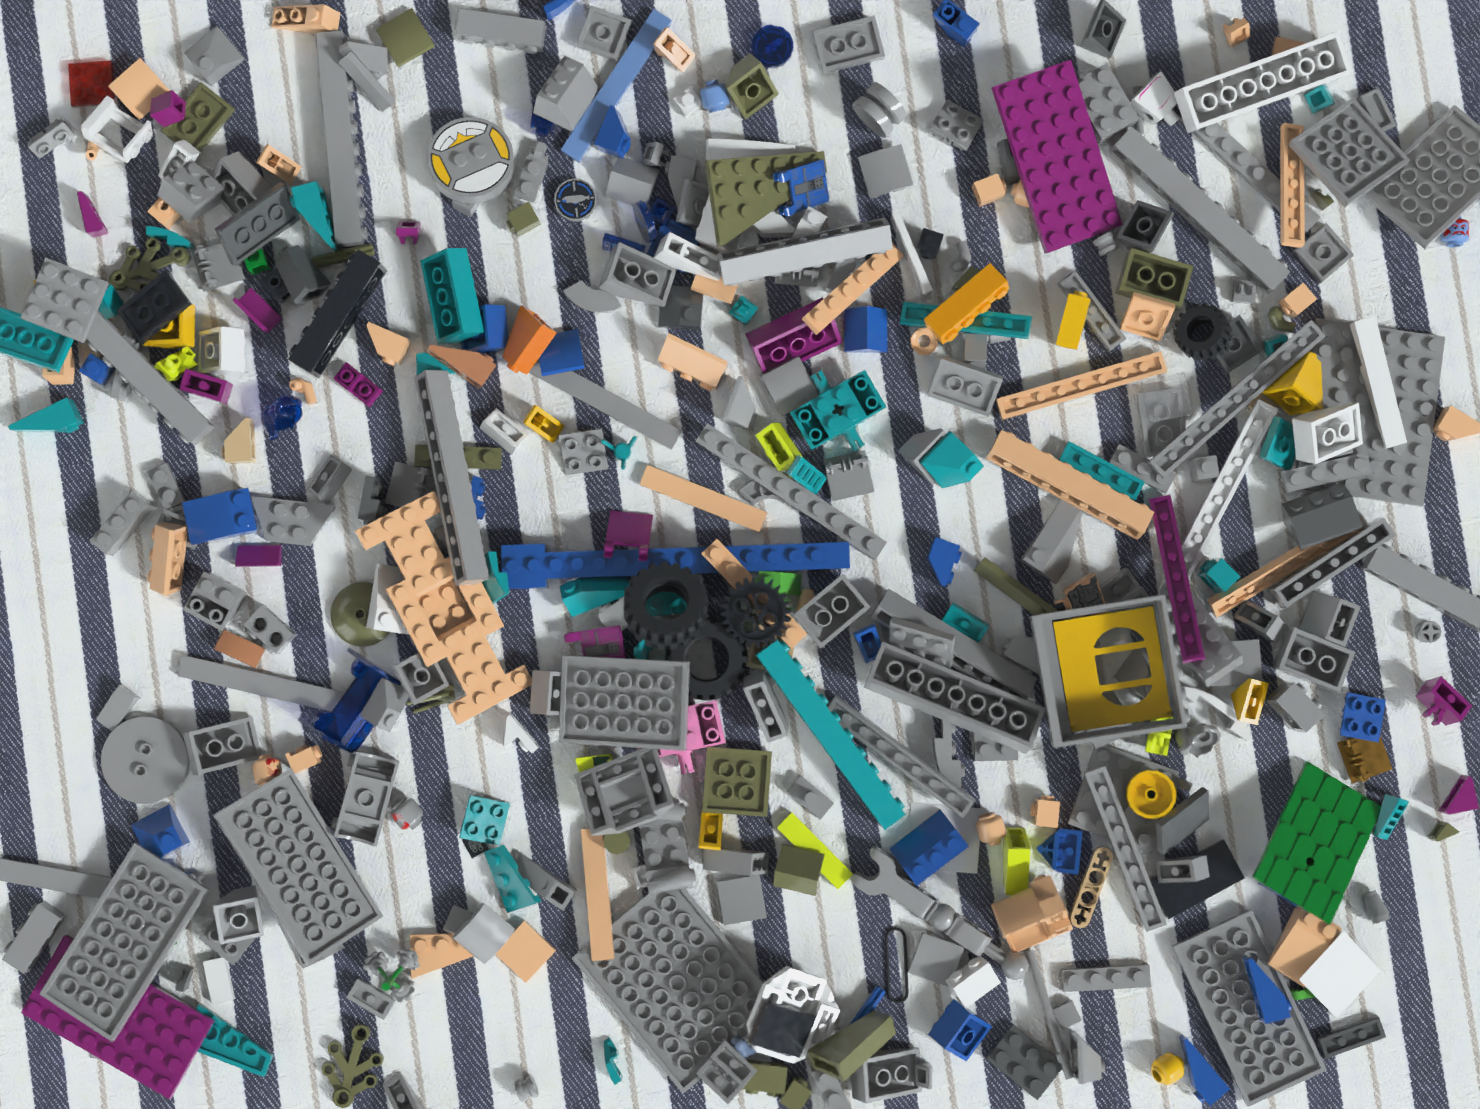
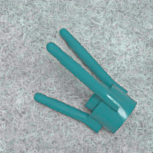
M633 436L628 444L619 443L614 446L604 439L601 440V443L614 451L615 457L621 461V469L624 470L626 468V460L631 456V448L634 446L637 437Z

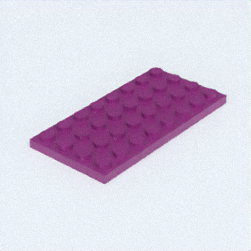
M1068 60L991 87L1044 254L1122 226L1123 223L1072 61Z
M64 935L22 1009L21 1014L162 1096L171 1099L215 1019L150 983L115 1041L111 1042L40 995V992L74 940L71 936Z

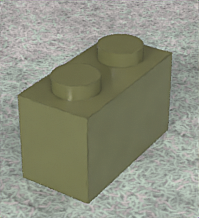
M746 1059L757 1072L744 1086L743 1090H745V1093L758 1094V1091L767 1092L768 1096L773 1097L785 1094L787 1063Z

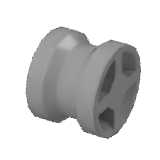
M1108 232L1093 241L1094 246H1097L1099 249L1098 254L1100 257L1119 248L1118 243L1113 240L1114 235L1112 232Z
M1424 621L1417 624L1414 633L1420 642L1432 643L1441 637L1442 631L1436 622Z
M532 1075L528 1076L524 1081H515V1089L521 1102L527 1101L529 1097L535 1098L539 1096L538 1088Z

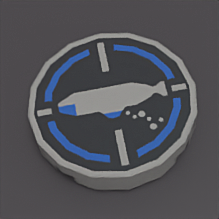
M573 178L564 181L555 192L554 203L558 213L566 220L580 222L589 218L593 211H595L597 196L594 188L588 182Z

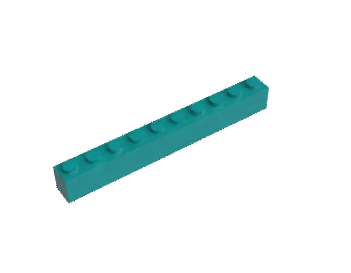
M778 639L775 643L769 642L767 647L764 646L754 653L879 825L886 830L906 815L902 810L905 807L898 797L893 798L890 793L892 790L885 779L881 781L877 776L879 770L873 762L868 763L864 757L867 754L860 745L855 746L852 742L854 736L847 727L844 729L839 724L841 718L835 710L830 712L826 706L829 702L822 693L817 694L813 687L816 684L809 675L805 677L800 671L803 667L797 658L792 659L787 652L790 649L783 640L779 642Z

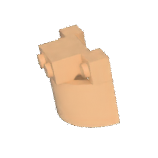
M1050 875L1037 876L1033 879L1034 882L1030 883V888L991 904L999 927L1012 953H1018L1073 930L1066 908Z

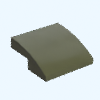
M413 8L375 29L398 68L435 47Z

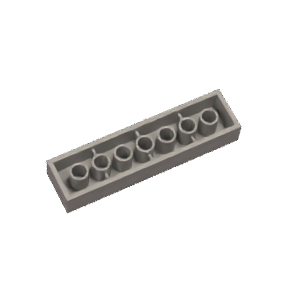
M882 642L864 685L866 689L1024 754H1027L1032 748L1046 710L1042 706L885 642Z

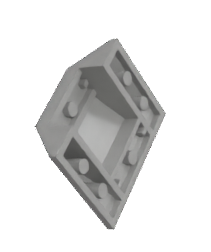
M642 748L574 774L592 836L622 833L659 819L674 806L657 749Z

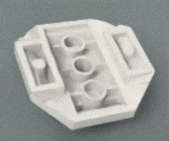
M786 966L763 983L746 1025L750 1035L764 1000L816 1016L800 1058L752 1045L753 1049L757 1052L795 1063L809 1057L807 1051L830 1036L840 1010L826 980Z

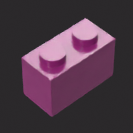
M185 369L179 390L227 405L233 384Z

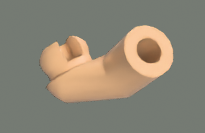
M88 140L86 158L95 160L99 146Z
M295 378L289 382L291 390L304 394L307 405L317 403L313 385L302 378Z

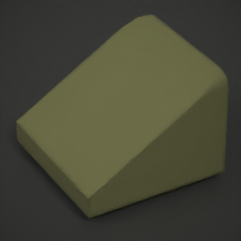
M1439 821L1429 834L1428 839L1439 842L1458 834L1460 831L1448 822Z

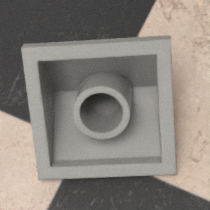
M618 158L611 170L605 196L631 206L635 204L637 208L646 210L660 170L627 158Z

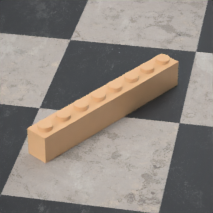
M1001 430L985 458L1136 540L1145 533L1154 514V511L1150 510L1145 504L1133 501L1128 495L1119 493L1111 489L1109 485L1092 479L1089 474L1079 472L1070 464L1055 459L1050 453L1038 450L1033 444L1016 438L1011 432Z

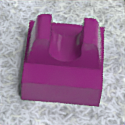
M421 221L398 222L396 236H399L401 244H405L407 236L412 237L413 244H417L421 230Z

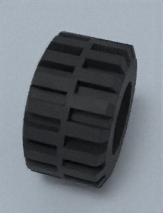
M1196 303L1193 304L1194 308L1192 309L1188 306L1185 308L1187 312L1184 314L1181 312L1178 315L1180 320H1175L1174 325L1176 329H1173V334L1176 336L1174 338L1175 342L1186 356L1192 357L1195 361L1201 359L1203 362H1208V358L1212 360L1217 359L1215 355L1218 353L1220 356L1223 355V349H1228L1230 346L1228 340L1232 341L1230 322L1223 312L1214 305L1209 306L1207 303H1202V306ZM1202 323L1214 325L1213 334L1209 339L1203 342L1192 341V333L1198 325Z

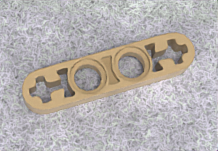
M1099 846L1093 850L1071 908L1069 920L1077 928H1084L1089 924L1111 866L1113 855L1106 847ZM1105 851V855L1108 856L1107 860L1103 859L1100 866L1104 867V870L1092 867L1093 863L1098 865L1100 861L1097 854ZM1092 871L1100 873L1101 877L1097 883H1092L1089 880V874ZM1086 891H1090L1093 894V900L1090 903H1083L1081 899L1082 894ZM1081 904L1089 908L1088 912L1085 909L1083 910L1082 916L1085 917V920L1080 921L1078 924L1074 916L1075 914H1080L1081 908L1077 906Z

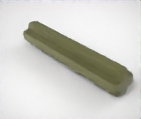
M366 244L312 256L311 260L320 268L346 262L353 252L356 253L358 249L369 256H373L374 248L372 244Z

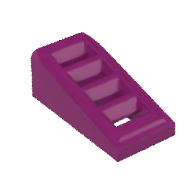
M78 191L77 196L86 233L93 238L108 234L107 228L88 195L83 191Z

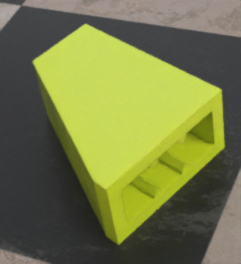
M1006 828L1007 834L1003 838V886L1005 895L1011 896L1028 889L1031 849L1025 828Z

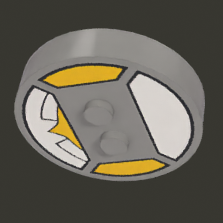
M464 117L445 124L435 133L428 147L427 164L431 179L442 194L457 202L475 204L491 200L507 187L514 172V154L508 136L496 124L482 118Z

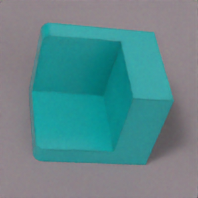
M112 284L108 285L98 308L107 319L115 317L118 314L116 310L124 304Z

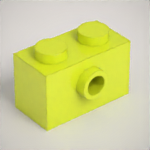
M771 423L755 435L765 449L766 456L772 460L778 471L788 470L798 455L802 457L781 423Z

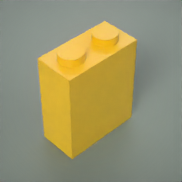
M1075 290L1074 294L1069 293L1055 345L1078 351L1091 301L1090 298H1087V293Z

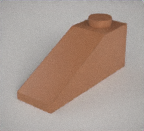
M430 345L425 351L478 389L482 387L496 367V364L493 363L494 360L485 353L481 355L478 352Z

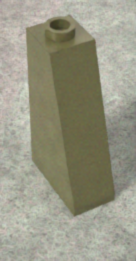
M874 1010L813 1046L807 1051L813 1068L841 1081H845L896 1034L893 1019L886 1013Z

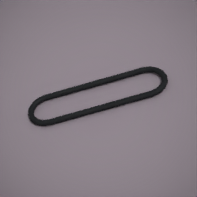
M893 927L885 934L887 995L890 1001L899 1004L903 1003L909 994L906 933L901 928ZM895 930L902 933L904 944L906 993L901 1000L893 999L890 994L888 935Z

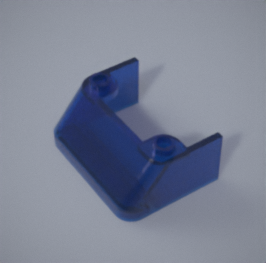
M349 647L347 652L357 658L351 665V674L356 677L331 713L328 711L317 713L312 723L302 717H299L298 721L320 738L349 753H353L360 748L374 728V725L362 718L360 714L381 678L401 685V682Z

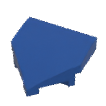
M1060 828L1036 849L1056 872L1079 874L1083 830Z

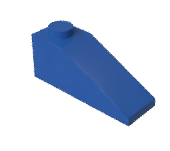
M1247 955L1242 956L1260 1021L1268 1024L1290 1018L1289 1011L1292 1010L1289 998L1285 997L1252 958Z
M1182 1034L1179 1038L1190 1082L1196 1090L1193 1094L1201 1103L1205 1101L1211 1106L1230 1088L1193 1044Z

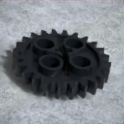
M756 576L752 577L751 582L745 577L743 579L744 585L737 581L735 583L737 589L733 587L728 589L732 595H724L728 602L721 604L726 610L722 611L720 615L727 618L722 624H729L726 632L733 630L732 639L739 636V644L747 640L748 647L755 642L756 647L759 648L763 641L767 647L769 639L775 643L777 641L776 635L780 637L784 635L781 629L787 630L789 628L785 622H790L792 618L786 614L791 613L792 608H787L786 605L791 600L783 599L787 592H779L781 585L774 588L772 586L773 580L767 584L765 583V577H762L760 582L757 581ZM750 593L753 595L754 604L751 598L749 597ZM758 594H766L769 601L761 603L758 600ZM738 600L746 601L748 608L746 610L740 609L737 605ZM754 606L756 610L761 611L758 616L756 613L752 614ZM765 615H773L776 622L774 624L767 623ZM752 621L755 629L747 630L744 622ZM759 621L761 622L764 630L760 629Z

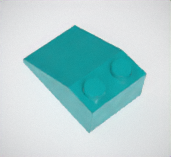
M317 181L291 187L292 195H290L292 207H296L297 212L301 213L334 251H339L340 248L335 244L334 225L324 189Z

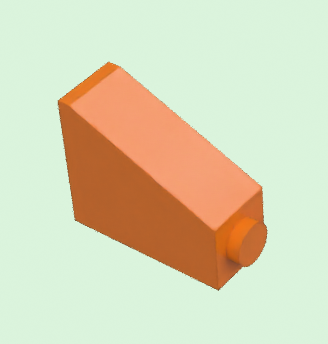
M522 305L518 310L502 357L508 362L507 367L513 372L518 373L520 371L527 375L556 335V332L535 312Z

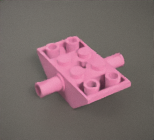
M717 700L688 706L687 747L685 751L657 749L659 757L672 754L678 756L681 775L687 774L685 764H687L688 773L695 772L690 755L692 750L726 743Z

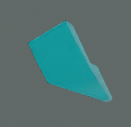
M609 1037L604 1040L605 1064L613 1084L616 1085L622 1081L623 1075L613 1060L619 1056V1051Z

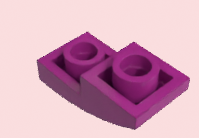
M347 362L333 378L369 408L383 392V390Z

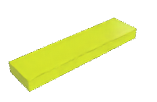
M792 812L777 826V829L795 847L825 854L821 873L837 889L853 875Z

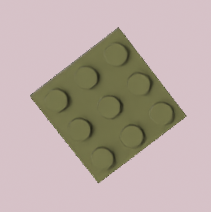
M707 747L702 812L767 817L772 751Z

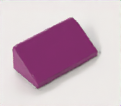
M281 545L237 546L235 567L282 566Z

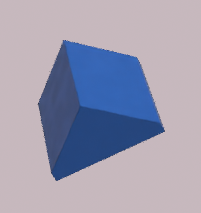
M871 306L845 309L844 352L887 353V309Z

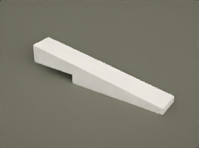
M1376 316L1355 321L1349 325L1362 366H1360V370L1384 448L1387 449L1407 443Z

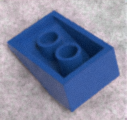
M248 488L182 502L191 545L257 532Z

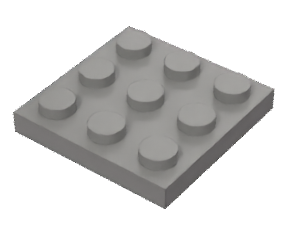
M45 257L21 319L84 343L109 283Z

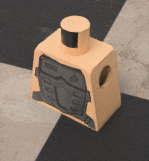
M1094 572L1064 587L1065 598L1054 602V606L1058 611L1106 604ZM1096 613L1073 617V619L1095 616Z

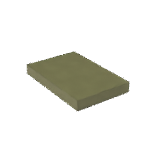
M202 82L198 84L185 100V118L161 129V132L174 143L186 140L200 153L235 111L231 105Z

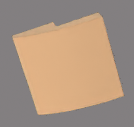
M141 58L108 85L139 120L150 112L152 98L170 91Z

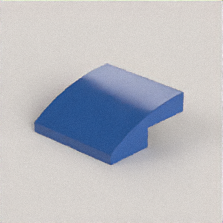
M578 329L556 333L539 357L542 376L585 368Z

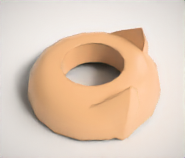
M926 327L917 329L910 337L913 350L921 355L931 354L938 346V339ZM921 335L929 337L930 342L928 346L921 347L918 344V339Z

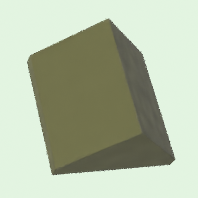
M782 844L775 869L773 886L816 896L825 854Z

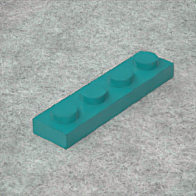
M1070 441L1067 442L1058 459L1061 462L1070 464L1081 473L1089 474L1092 479L1109 485L1111 489L1128 495L1133 501L1136 500L1145 481Z

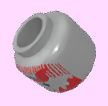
M403 797L391 807V818L400 829L405 830L410 827L413 830L421 824L420 818L423 815V810L414 799Z

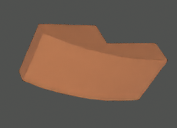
M226 630L222 631L214 647L215 650L253 668L257 667L265 651L263 647Z

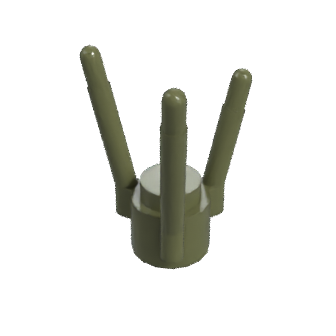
M449 683L448 687L419 703L436 699L438 701L414 709L413 713L425 711L441 704L450 703L451 700H456L453 683ZM406 701V705H412V702Z

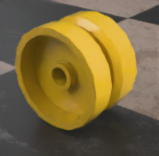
M1145 770L1136 773L1129 780L1125 789V798L1128 806L1135 814L1144 818L1157 819L1165 816L1172 810L1176 801V789L1167 775L1159 771ZM1149 790L1155 793L1154 798H1148L1147 792Z

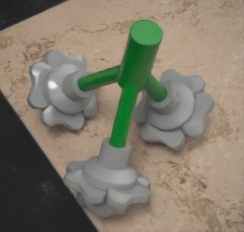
M401 948L396 953L400 962L397 965L398 968L392 975L388 976L384 970L387 969L386 964L389 962V959L385 957L383 952L377 953L374 951L369 957L365 958L363 969L367 971L369 976L373 974L379 976L381 974L385 979L382 989L384 991L390 989L392 991L390 994L392 998H396L400 1003L403 1000L409 1001L411 994L415 992L413 987L414 981L409 980L405 975L401 978L397 977V975L406 968L416 970L420 966L417 952L410 948L406 950Z

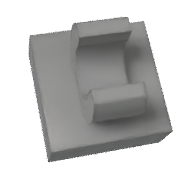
M658 142L647 143L641 163L647 166H665V163L660 161V156H668L669 153L663 150V144Z
M1235 279L1233 281L1232 302L1254 304L1257 281Z

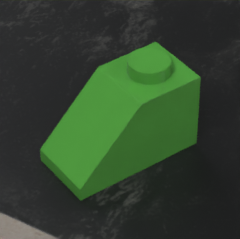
M759 571L758 582H760L762 577H765V583L767 584L773 580L772 586L774 588L781 585L780 593L787 592L786 595L800 596L802 574Z

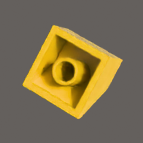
M190 305L143 345L181 349L186 346L195 348V305Z

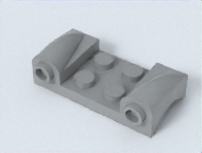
M356 750L355 754L350 753L347 764V766L351 767L349 780L338 817H333L330 830H334L333 836L336 838L350 839L377 847L399 760Z
M679 799L673 800L674 806L662 817L639 826L649 894L693 887L692 882L696 881L694 868L690 869L682 817L686 816L684 803L680 804Z

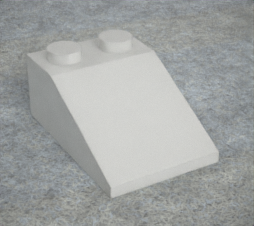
M1357 402L1307 412L1292 419L1296 460L1317 464L1363 444L1359 403Z
M383 564L376 565L366 628L408 634L385 590L404 580L399 567Z

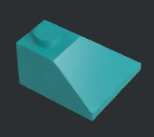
M951 431L920 461L941 488L969 482L984 467L977 456Z

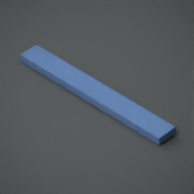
M653 9L561 148V152L578 163L581 161L597 137L609 106L612 105L616 108L655 49L653 43L664 28L669 27L672 23L671 19Z

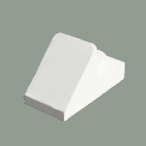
M510 714L506 718L504 748L519 738L518 744L525 752H535L540 746L514 715Z

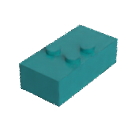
M446 248L420 260L437 344L460 343L483 333L484 329L467 248Z

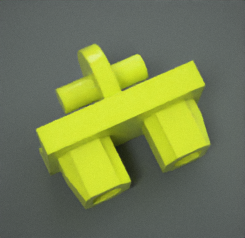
M186 346L157 362L154 367L163 372V375L169 382L176 381L184 374L185 369L193 370L196 368L197 363L193 360L196 355Z
M1173 717L1153 719L1150 722L1172 719ZM1172 730L1148 733L1144 751L1167 756Z

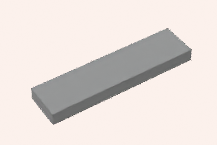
M1076 270L1058 282L1057 285L1067 298L1069 293L1074 294V290L1087 293V298H1090L1091 301L1085 322L1108 352L1127 339Z

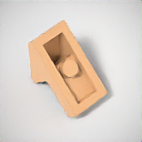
M668 27L664 28L653 43L657 55L665 57L681 72L686 69L696 56Z

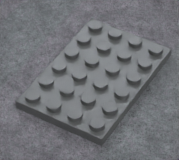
M1456 105L1452 106L1403 152L1410 159L1404 167L1363 195L1424 249L1480 199V125Z
M562 655L559 743L685 751L687 747L690 662Z

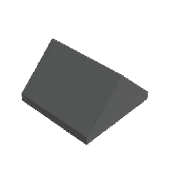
M1100 0L1080 47L1111 59L1126 19L1106 0Z

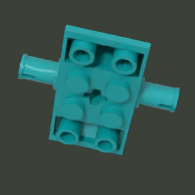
M822 370L817 372V375L816 373L810 378L820 392L819 396L790 412L810 449L813 450L826 444L840 435L846 437L853 452L858 450V446L859 448L863 447L865 443H863L855 428L886 408L866 370L835 387L830 386ZM834 407L842 408L841 416L837 413H832L835 409Z

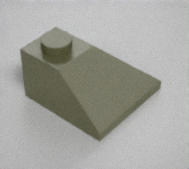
M750 53L732 67L725 86L745 120L779 95L762 63Z

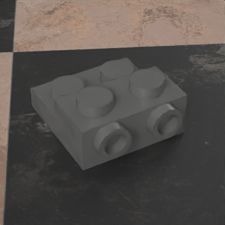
M365 476L358 519L363 520L364 525L388 514L386 503L378 500L383 495L384 485L381 484V480L371 476Z

